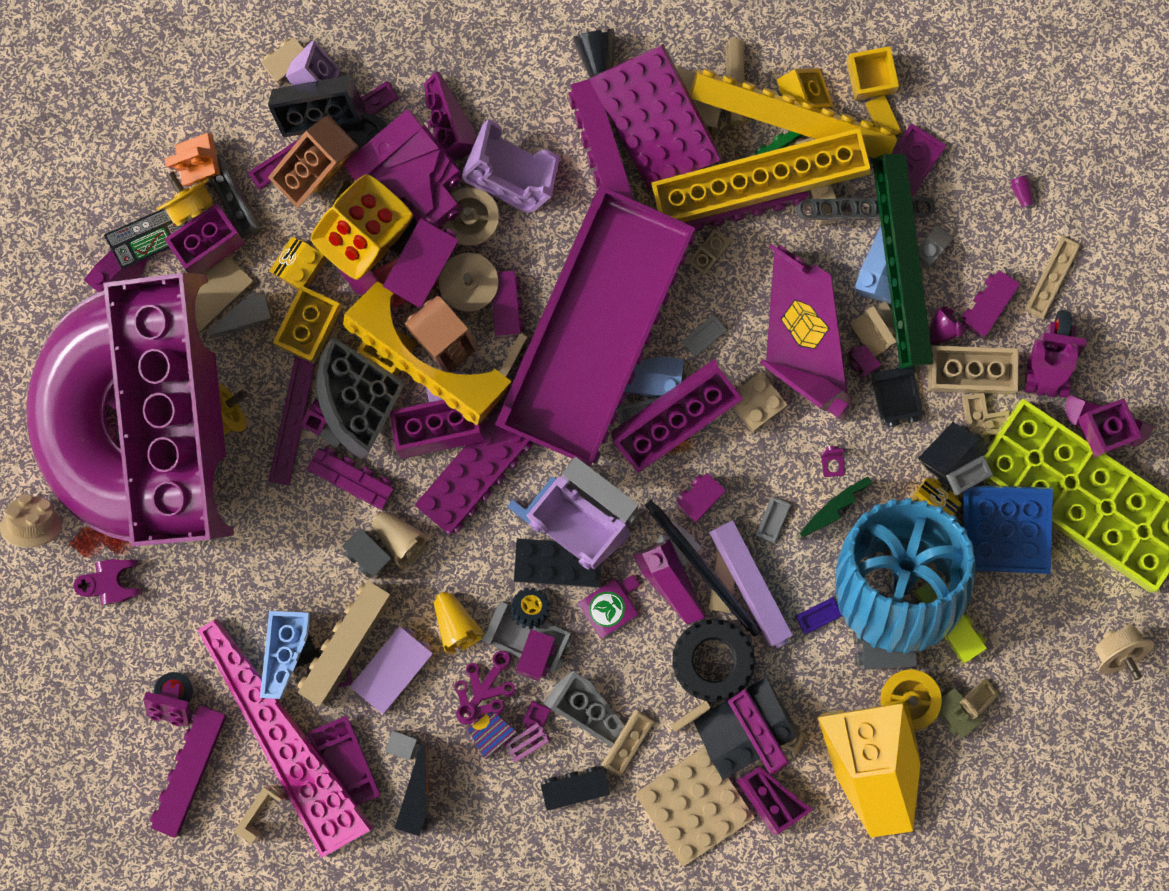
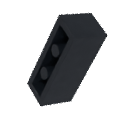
M598 765L586 768L587 773L579 775L578 771L566 773V778L557 780V776L544 779L545 783L541 784L546 810L610 795L604 768L599 769Z

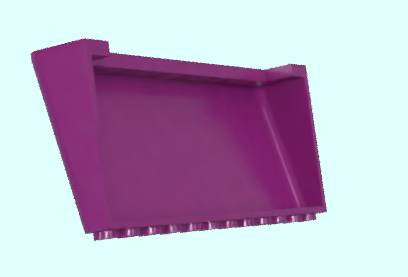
M599 186L494 425L574 459L577 457L590 467L592 463L596 464L601 454L598 449L601 443H606L610 433L607 432L610 423L614 424L618 416V412L615 411L618 403L622 405L627 395L624 392L627 384L631 385L636 373L632 371L636 364L640 365L644 353L641 352L644 344H649L653 335L650 330L653 324L657 325L660 320L661 305H666L670 293H667L670 284L674 286L679 276L676 273L679 265L683 266L688 254L684 253L687 245L692 246L696 237V234L693 233L695 227L603 186Z

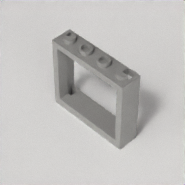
M577 457L571 461L562 473V478L568 482L567 486L573 490L575 489L579 495L608 517L612 516L615 521L619 519L629 527L638 518L639 504Z

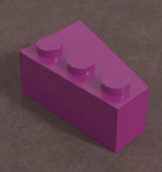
M760 767L753 768L737 779V782L772 835L780 834L813 811L811 807L804 804L796 795L789 792L781 783Z

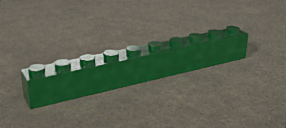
M883 154L872 159L899 367L900 369L922 368L933 364V352L931 350L930 330L928 328L927 309L924 298L925 290L922 283V268L920 266L919 247L916 238L908 164L905 154Z

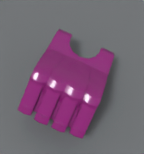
M1036 339L1027 361L1024 391L1027 393H1034L1035 391L1037 395L1047 394L1050 397H1056L1057 394L1060 397H1068L1071 374L1075 370L1078 358V344L1067 343L1064 350L1052 352L1045 347L1046 340Z

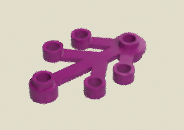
M498 651L493 655L494 666L481 685L478 676L480 673L478 665L476 663L467 665L466 672L470 677L474 693L470 702L466 694L468 692L466 682L459 680L455 683L454 689L458 694L461 705L456 711V717L461 724L470 725L480 715L492 712L499 715L504 711V705L500 700H494L491 704L478 707L482 700L501 695L512 697L515 694L516 689L511 682H506L502 686L490 689L500 672L507 669L511 664L507 652ZM505 660L506 663L500 665L499 661ZM471 668H476L474 673L469 672ZM459 686H465L463 690H458ZM512 687L510 692H506L505 689ZM495 705H501L498 710L493 709ZM465 713H471L469 717H464Z

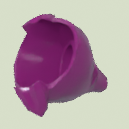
M948 306L939 307L932 315L928 327L931 345L947 342L957 336L960 337L966 330V325H961V322L955 319L953 316L954 310L948 308Z

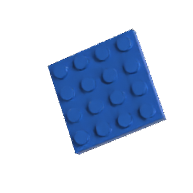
M975 485L964 491V527L967 530L969 541H972L976 571L1051 574L1053 487Z

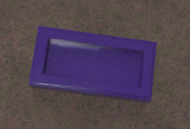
M834 597L795 616L804 635L842 617Z

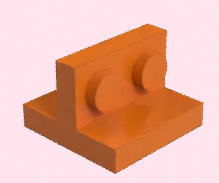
M205 133L175 145L177 154L165 158L166 167L175 168V171H180L183 186L193 185L220 174L214 138L211 133Z

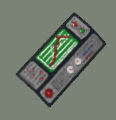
M162 209L104 234V237L115 255L120 268L124 269L169 249L170 247L164 239L187 224V221L177 226L172 222L166 210Z

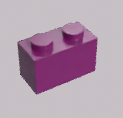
M530 629L515 673L539 682L542 676L546 677L550 665L546 664L548 657H553L557 647L556 644H553L555 638Z

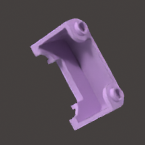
M488 119L480 129L464 167L462 179L473 187L483 190L523 212H534L552 197L560 156L546 149L540 150L533 155L500 138L503 132L502 127Z
M559 476L526 515L530 521L529 526L538 533L541 530L579 558L578 562L589 570L590 567L595 569L630 537V533L626 524L619 519L615 521L612 516L608 517L581 497L575 489L573 490L566 486L568 482Z

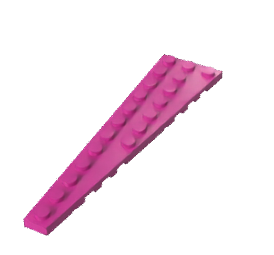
M218 619L212 620L198 629L202 640L321 858L374 829L279 700L260 698L261 676Z

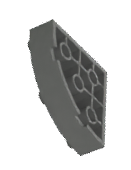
M332 338L325 345L317 368L316 390L319 405L326 423L335 437L349 451L360 459L370 452L406 382L337 339Z

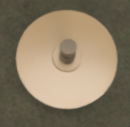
M476 253L458 254L448 260L439 276L440 292L444 300L457 310L465 312L480 310L487 306L497 293L498 275L496 269L482 255Z

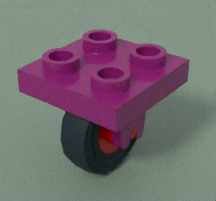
M1059 310L1054 322H1050L1047 332H1043L1039 340H1046L1045 347L1052 352L1064 350L1067 343L1078 344L1079 357L1086 347L1087 339L1075 337L1076 326L1071 325V312Z
M170 672L161 676L154 686V693L146 692L143 701L146 715L154 721L164 720L174 726H189L191 720L189 703L193 697L191 681L185 675L178 672Z

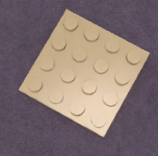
M705 746L634 793L682 867L755 819L729 778L727 777L722 780Z

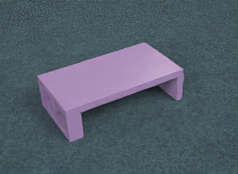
M408 626L405 628L398 627L350 686L382 714L389 710L391 704L428 659L434 655L431 652L433 647L425 640H422L420 643L414 638L416 633Z

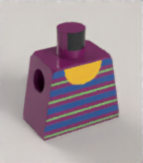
M493 712L478 716L474 724L467 729L485 759L517 733L515 728Z

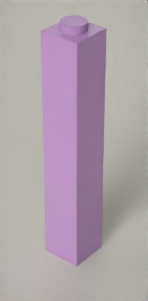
M733 520L710 531L709 533L758 628L761 630L768 647L775 645L778 648L788 643L787 638L793 635Z

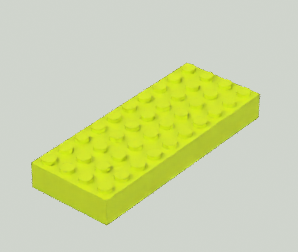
M1025 399L1018 401L999 432L987 447L988 452L984 457L993 475L985 479V481L992 486L1053 487L1052 527L1148 592H1157L1169 574V497L1105 454L1095 458L1086 440ZM1011 425V427H1012V432H1007V433H1005V432L1007 431V429L1009 428V426Z

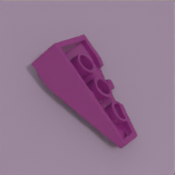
M436 71L424 83L426 108L431 109L432 112L427 123L428 128H433V136L454 161L471 153L477 137L473 126L442 75Z
M110 250L84 278V281L96 291L101 292L104 291L103 283L138 279L144 271L148 258L121 269L115 255Z
M670 539L633 554L642 575L686 624L706 617Z

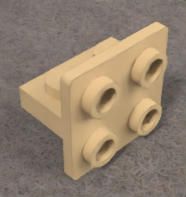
M885 302L876 307L872 306L863 315L850 322V326L862 345H866L874 357L896 344L893 313Z

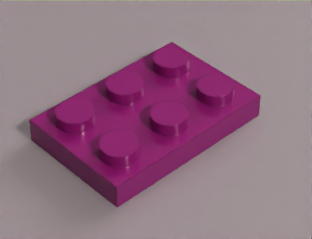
M912 123L891 153L906 155L911 197L914 196L946 147L945 144Z

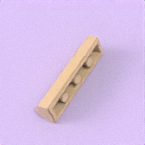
M730 38L726 43V75L735 78L736 82L743 84L745 81L744 41L742 39ZM727 110V124L744 125L745 116Z

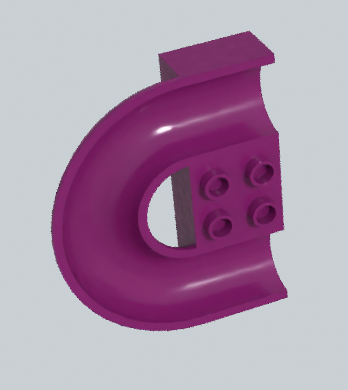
M176 273L103 283L104 291L98 292L82 301L67 313L52 330L39 353L30 378L26 406L27 429L34 458L48 486L69 512L84 524L107 536L130 541L131 547L211 540L234 535V528L226 525L219 516L213 492L215 470L220 460L226 457L216 353L208 350L203 344L195 318L197 293L202 285L208 283L207 274ZM113 386L115 389L120 447L111 437L105 419L106 400Z

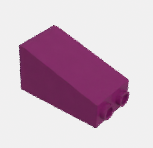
M428 217L425 221L420 219L383 285L384 288L420 308L423 307L459 242L455 238L457 236L456 233L447 228L444 231L438 229V223Z

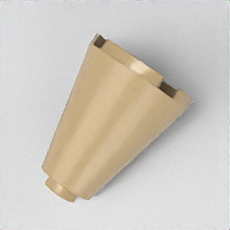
M380 511L372 518L374 531L400 569L407 568L404 564L408 562L413 564L426 551L428 546L425 543L426 541L430 542V537L424 532L387 511Z

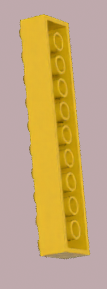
M857 128L651 183L658 211L685 223L870 175V165L861 130Z

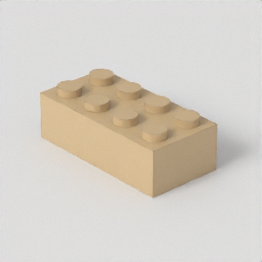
M931 347L933 364L928 365V392L1014 394L1018 391L1017 348Z

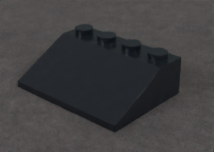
M767 677L746 688L780 746L799 736L798 728ZM728 700L693 720L709 757L722 780L760 759L752 742L729 705Z

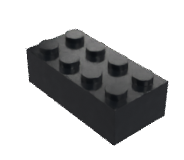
M351 75L272 89L268 102V107L283 138L304 134L306 130L327 115H330L341 128L362 124L365 106Z
M517 538L514 583L600 588L601 564L595 569L590 567L588 570L578 562L579 558L556 541Z

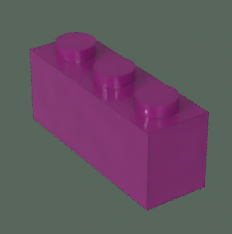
M1000 270L995 275L990 273L984 282L987 287L983 292L978 291L973 299L975 305L972 309L967 308L961 317L964 320L961 325H966L967 330L981 339L987 335L1020 285V283Z
M515 271L497 272L498 289L492 300L495 338L518 337L521 334L520 331H524V320L519 318V310H523L522 298L517 297V289H521L520 276L515 277Z

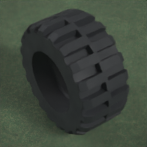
M705 619L688 627L678 638L672 654V666L677 681L689 694L704 701H724L739 694L749 684L754 674V665H756L755 650L750 642V638L737 625L726 620ZM708 640L724 642L729 646L734 656V665L731 672L725 678L718 681H710L701 677L693 664V657L697 647Z

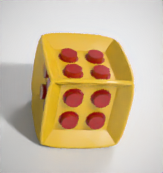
M366 174L345 190L333 206L323 215L311 234V241L336 267L351 278L358 280L366 275L401 237L411 223L413 214L386 186L374 177Z

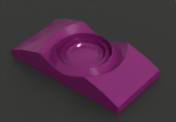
M347 715L307 732L312 746L357 806L381 796L358 737Z

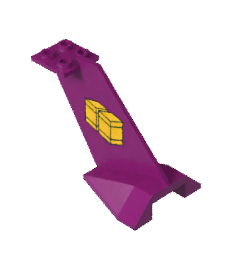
M770 244L769 248L774 251L767 353L766 361L762 360L760 364L824 411H829L835 417L844 421L853 397L847 391L832 276L815 264L812 267L783 246L775 247Z

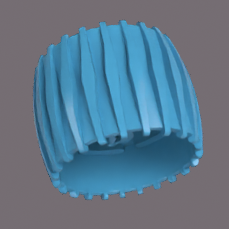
M911 498L900 501L891 499L888 503L875 505L871 511L865 512L851 528L837 560L835 592L841 616H844L847 627L849 629L852 628L857 634V638L860 640L864 639L871 644V647L885 649L888 653L896 651L909 654L911 651L917 650L921 652L931 645L935 646L960 621L973 591L976 573L973 544L972 541H969L967 530L965 527H961L954 515L950 516L943 511L941 506L937 508L927 504L928 501L925 500L919 502L911 501ZM886 550L892 551L893 556H879L861 563L862 559L872 556L873 553L880 551L883 553ZM932 562L936 569L944 574L946 582L949 583V590L943 580L932 569L925 566L926 564ZM890 568L891 589L894 592V597L886 598L880 595L877 589H873L867 584L868 581L864 577L876 569ZM919 578L925 579L933 587L938 597L934 602L928 604L924 602L919 603V605H911L909 602L901 603L903 596L911 592Z

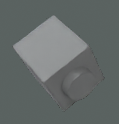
M392 731L385 752L411 760L412 756H417L420 744H417V738Z

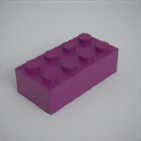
M444 400L390 412L395 449L401 459L484 441L481 422L476 425L466 420L459 411L450 408Z

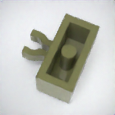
M950 688L941 696L942 704L937 717L940 720L944 719L948 723L946 728L953 737L963 738L982 723L979 717L972 719L959 703L963 697L955 688Z

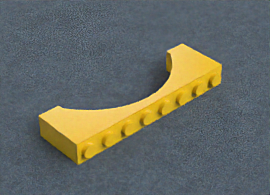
M377 281L345 313L343 322L345 328L349 332L358 335L366 345H371L378 350L382 357L388 358L395 363L398 369L411 375L414 381L427 387L434 396H439L450 408L459 411L466 420L478 425L509 392L511 380L496 369L483 374H454L435 369L417 359L402 344L394 329L390 311L394 293L384 288Z

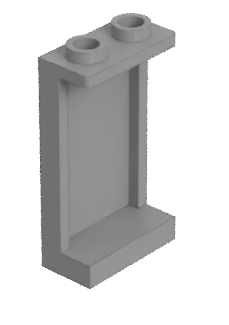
M500 601L482 641L520 658L530 632L529 626H526L525 629L522 628V624L518 626L516 620H513L512 614H510L511 606ZM547 622L543 625L541 624L538 628L534 626L531 630L555 638L553 643L557 645L553 657H548L546 664L550 665L548 670L554 673L555 669L560 670L564 661L561 655L564 649L569 650L573 641L570 638L571 633Z

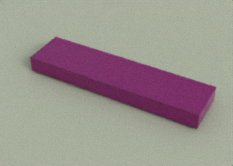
M744 689L728 700L729 705L768 772L774 775L789 765L790 762L748 690Z

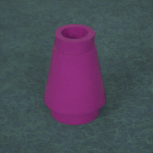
M1027 174L1010 180L1012 184L1010 187L1019 203H1021V206L1025 207L1033 204L1031 180L1028 179Z

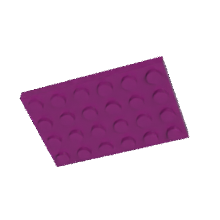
M664 44L589 79L649 190L653 189L651 182L693 172L722 159L714 139Z

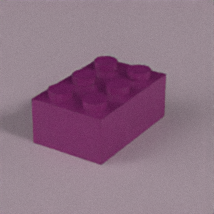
M217 203L164 239L186 272L203 274L246 244Z

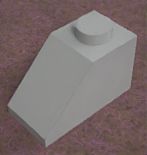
M939 225L933 229L919 246L920 265L926 270L954 239Z

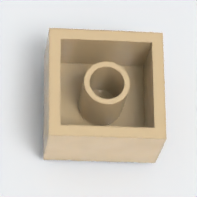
M761 371L739 388L743 400L732 408L750 432L753 433L785 409L787 403Z

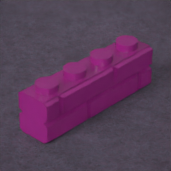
M325 447L324 450L321 448L317 449L307 467V471L384 511L395 491V488L391 486L393 484L392 481L381 477L380 480L373 477V471L362 467L361 470L354 466L356 462L345 456L343 460L336 457L337 452L328 447Z

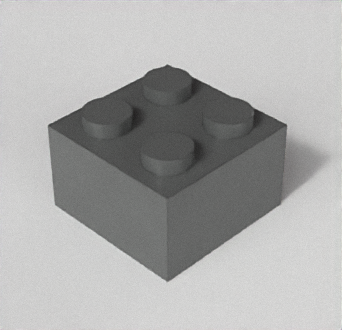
M361 528L342 546L346 550L343 554L354 564L358 562L361 565L358 569L367 578L374 577L377 579L394 562L392 557Z

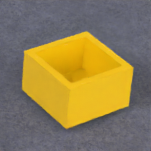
M890 46L848 55L846 63L854 101L895 94L897 92L899 84Z

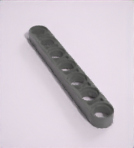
M911 197L914 218H926L933 214L935 204L930 198ZM877 198L805 199L796 207V213L802 220L880 219ZM921 202L928 205L927 213L920 210ZM844 203L850 206V214H845L842 211ZM863 203L870 206L869 214H865L862 211ZM803 204L811 207L810 215L804 214L802 210ZM823 204H828L831 207L830 215L823 212Z

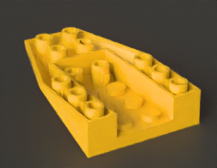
M908 699L886 702L883 706L844 712L843 709L822 713L818 720L835 776L870 838L914 831L921 760Z

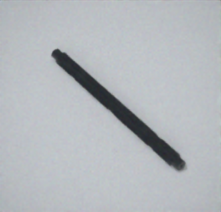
M650 499L644 504L649 510L648 513L664 529L670 539L745 627L746 631H749L753 637H756L761 632L757 623L739 604L711 568L708 567L677 527L673 525L660 506Z

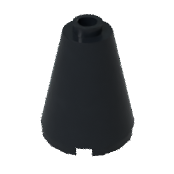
M607 29V32L596 30L578 34L579 36H573L574 43L589 78L614 67V29Z

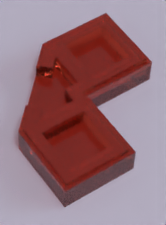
M83 527L69 545L87 558L99 542L115 554H118L127 541L107 536L91 527Z

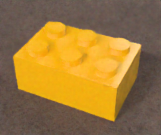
M300 286L273 344L315 365L342 306L334 300L304 286Z

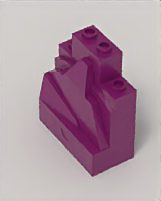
M408 109L343 163L355 181L361 176L368 174L394 193L413 214L409 226L414 218L419 223L420 219L425 221L428 217L437 222V228L442 230L443 225L449 220H454L458 217L463 209L449 191L450 188L456 187L461 182L463 173L423 121Z

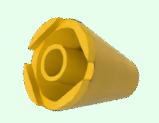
M442 592L436 596L434 608L446 654L456 653L455 649L462 647L463 651L478 643L482 639L481 635H485V633L454 594Z

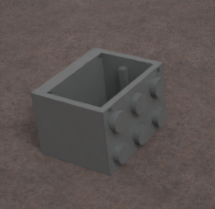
M911 600V601H902V602H901V603L909 602V604L912 605V600ZM853 631V642L858 645V652L854 653L855 665L859 666V670L917 666L916 651H911L909 654L896 651L888 653L885 649L871 647V644L864 639L860 640L857 638V634Z

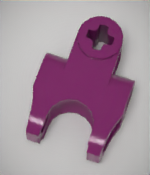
M109 559L95 562L96 573L78 576L73 583L74 591L84 597L100 595L101 605L121 603L130 598L142 595V589H125L120 584L121 573L125 569L137 567V560ZM85 581L86 583H90V587L87 588V591L85 589H82V585H85Z

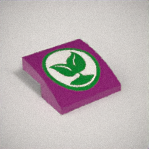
M617 578L578 602V605L600 639L639 615Z

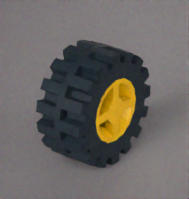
M533 587L531 590L524 588V591H518L513 598L510 614H512V619L516 620V624L518 626L522 624L524 629L526 626H529V629H533L534 626L538 628L547 620L550 612L549 599L547 600L546 594H541L542 591L540 589L535 591Z

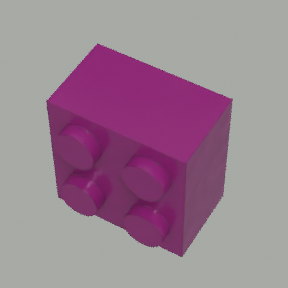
M1125 398L1086 412L1078 418L1095 458L1133 444L1142 438Z
M708 473L704 476L699 474L691 484L693 488L689 492L685 489L676 500L678 502L676 508L694 525L726 491Z

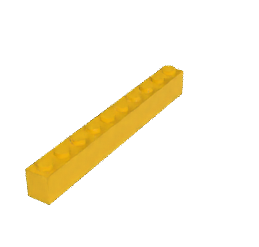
M707 68L696 70L689 89V94L694 100L814 139L860 128L867 156L873 158L883 154H891L897 141L893 130L881 126L880 129L874 127L873 123L866 120L858 122L848 114L840 116L834 114L835 111L826 107L819 109L808 101L800 103L795 101V98L790 95L784 94L782 97L776 95V92L771 89L764 88L761 90L755 88L756 85L744 81L742 84L736 82V79L729 75H724L723 77L715 75L716 72Z

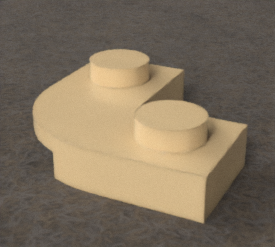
M984 393L962 396L965 419L969 428L979 435H996L1009 417V411L988 414ZM1011 425L1009 426V428L1007 429V431H1006L1005 433H1007V432H1012V427H1011Z

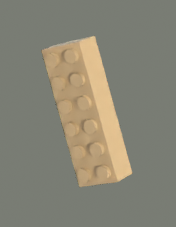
M369 581L366 584L362 583L356 592L358 595L354 603L350 602L344 611L347 615L343 621L339 620L332 630L335 634L331 640L327 639L321 647L323 653L319 658L315 657L309 666L311 672L307 677L303 676L297 686L299 688L297 693L319 707L324 708L393 598L389 593Z

